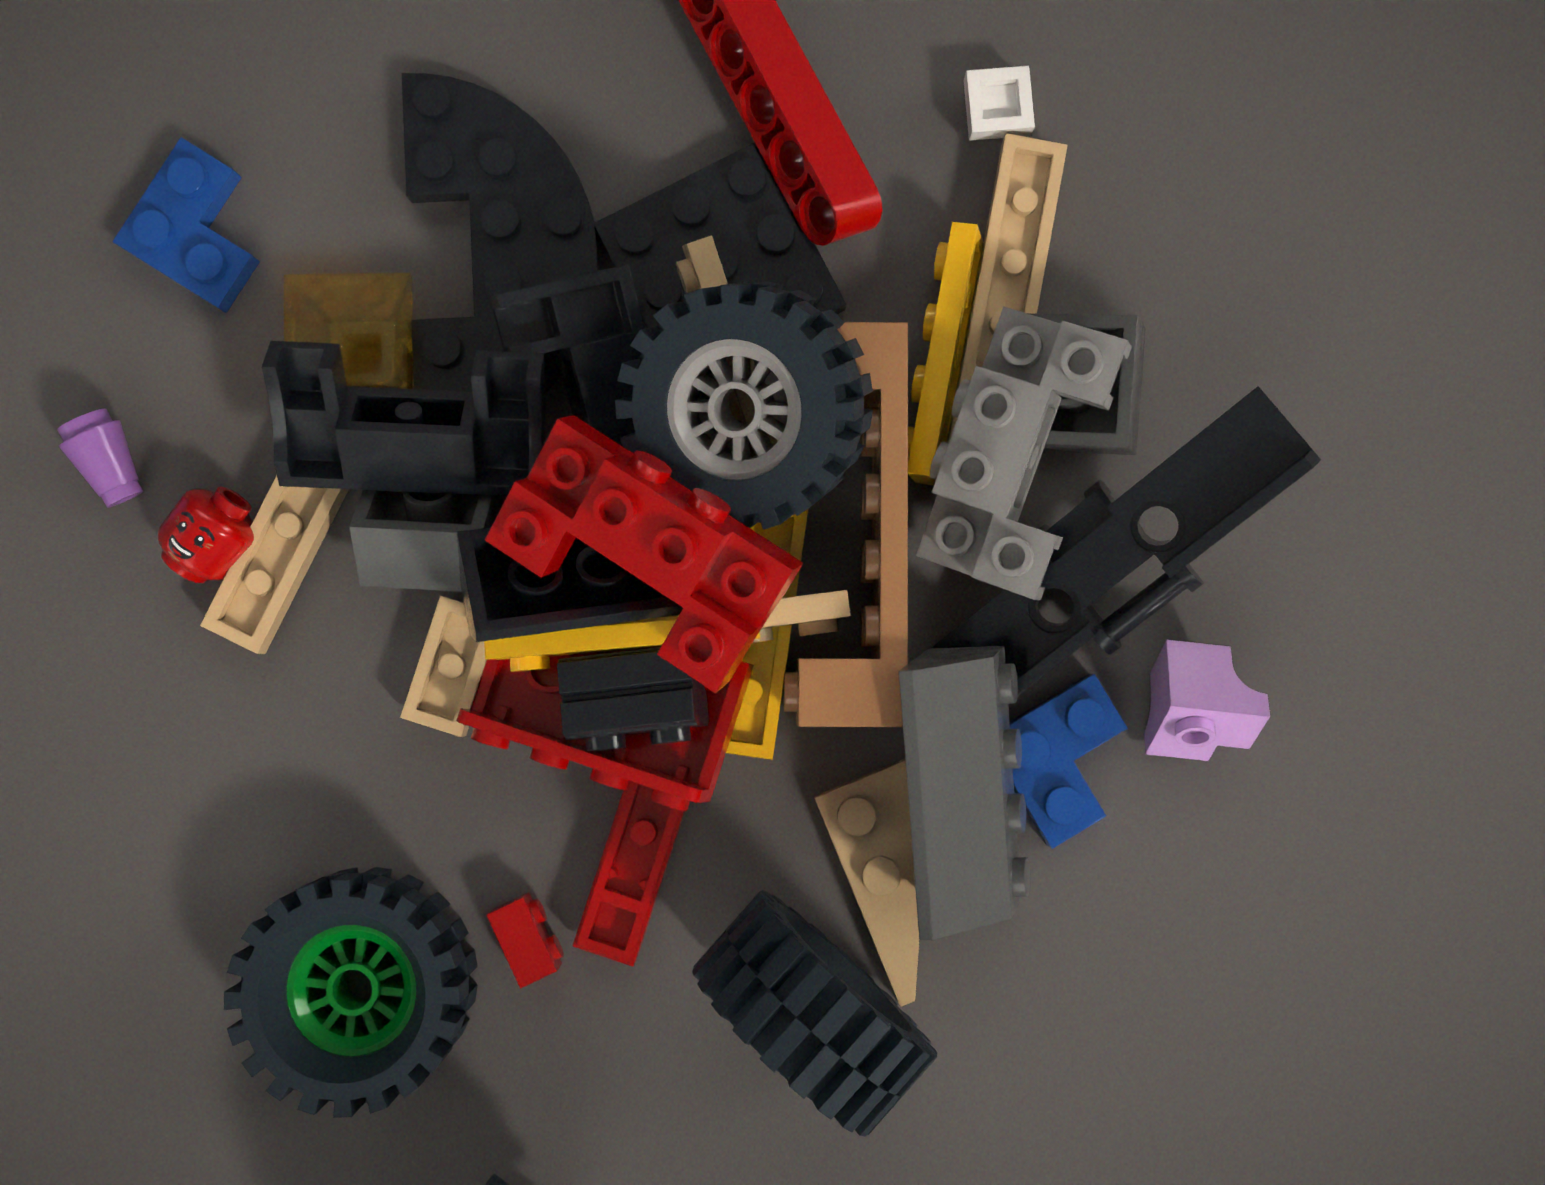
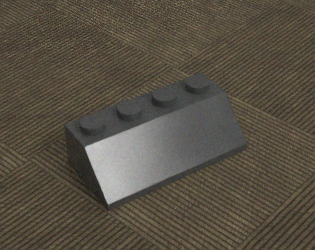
M1004 646L926 649L899 671L919 940H936L1011 920L1022 897H1029L1031 873L1028 857H1019L1017 833H1024L1026 829V802L1023 793H1014L1013 769H1019L1022 762L1020 730L1010 729L1008 704L1016 703L1018 693L1015 664H1005Z

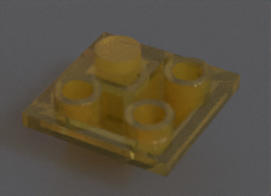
M410 273L284 274V341L340 344L347 386L413 389L412 275Z

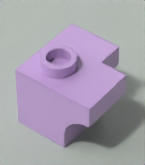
M1166 640L1150 672L1151 703L1148 723L1144 731L1145 754L1209 761L1217 746L1251 748L1270 718L1268 694L1249 688L1238 678L1232 664L1231 646Z

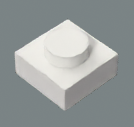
M1029 65L967 70L963 82L969 141L1004 138L1006 133L1031 136L1035 123Z

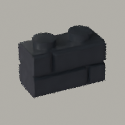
M661 647L559 659L557 671L559 694L562 697L560 706L563 735L566 740H586L587 752L627 748L626 735L649 732L651 745L691 741L690 728L708 726L709 723L705 686L658 656L657 653Z

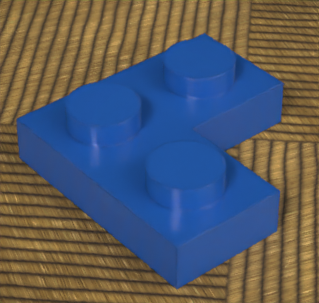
M182 137L112 241L225 313L228 312L260 263L254 256L209 229L242 177L233 169Z
M1088 674L1009 722L1010 729L1020 730L1022 741L1021 767L1013 769L1015 793L1024 794L1026 811L1045 843L1051 849L1106 817L1074 761L1128 729L1095 674Z

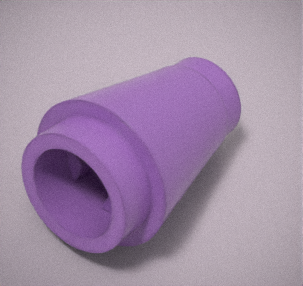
M98 409L66 422L57 429L63 440L59 448L96 494L102 498L107 508L126 502L143 493L138 482L139 478L121 421H113L107 409Z

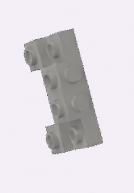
M1003 306L983 366L975 367L971 381L964 379L954 397L952 416L956 417L957 421L949 443L941 442L933 457L930 478L936 480L932 493L937 494L920 542L916 554L917 557L965 573L972 578L1027 598L1041 600L1045 587L1041 586L1053 550H1059L1063 537L1019 523L1018 519L1062 399L1060 396L1109 411L1113 400L1110 392L1122 359H1128L1132 348L1128 340L1066 321L1057 323Z

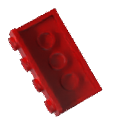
M630 650L550 656V669L511 672L510 660L487 659L471 709L460 708L456 721L473 727L471 739L496 748L508 749L510 741L532 747L529 757L531 760L567 770L569 761H573L592 768L589 779L620 790H627L629 781L653 789L650 800L670 808L688 811L690 801L695 803L711 801L754 665L741 661L729 683L717 693L705 687L709 713L708 726L690 728L691 741L651 745L649 732L626 735L627 748L587 752L586 740L565 739L562 730L560 706L562 697L559 694L557 671L559 659Z

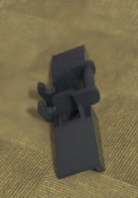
M1257 386L1118 499L1114 500L1110 495L1111 491L1104 482L1098 480L1084 492V501L1053 526L1049 527L1044 524L1039 528L1040 530L1063 537L1059 550H1053L1041 586L1045 587L1044 591L1058 588L1070 595L1073 600L1074 611L1069 620L1063 623L1049 622L1042 617L1038 609V600H1033L1004 589L932 648L1004 646L1005 664H1015L1017 696L1092 638L1107 654L1111 655L1121 647L1120 639L1187 588L1194 592L1204 584L1189 563L1313 469L1321 459L1262 389ZM1161 506L1168 508L1175 514L1178 520V531L1172 540L1158 541L1151 539L1145 534L1139 524L1141 515L1145 510ZM1155 555L1163 564L1162 569L1165 573L1103 620L1091 603Z

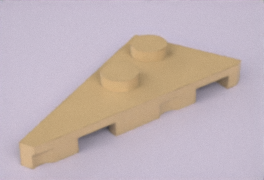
M904 758L814 796L900 1007L915 1001L919 953L906 760Z

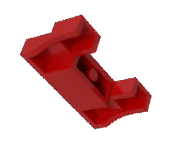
M575 415L558 418L528 477L514 482L485 541L542 578L558 571L575 538L581 540L683 607L657 655L714 693H717L731 680L759 631L787 592L803 562L728 515L731 511L730 506L717 495L700 488H694L691 491L671 478L672 469L656 456L639 450L632 453Z

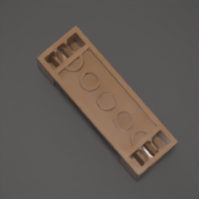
M845 322L837 330L845 341L857 339L864 355L855 359L860 375L870 373L873 389L871 393L864 396V409L873 410L870 429L860 436V444L865 445L860 454L861 457H872V474H865L864 482H861L860 519L872 520L871 540H865L864 545L860 547V583H871V606H865L864 609H860V647H871V659H796V672L784 673V711L796 712L798 727H903L899 671L908 665V322Z

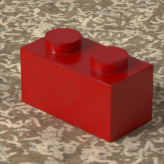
M527 892L492 909L486 915L520 989L558 971L562 965L560 958L564 957L563 949L555 935L549 936L543 923L547 920V916L538 898L533 900L530 893Z

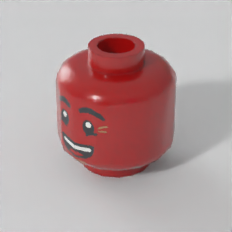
M222 486L218 487L215 492L201 488L187 491L158 530V542L163 549L161 558L164 563L181 577L195 583L203 584L207 580H224L229 568L251 546L254 540V534L250 528L253 520L248 515L252 510L251 505L238 493Z

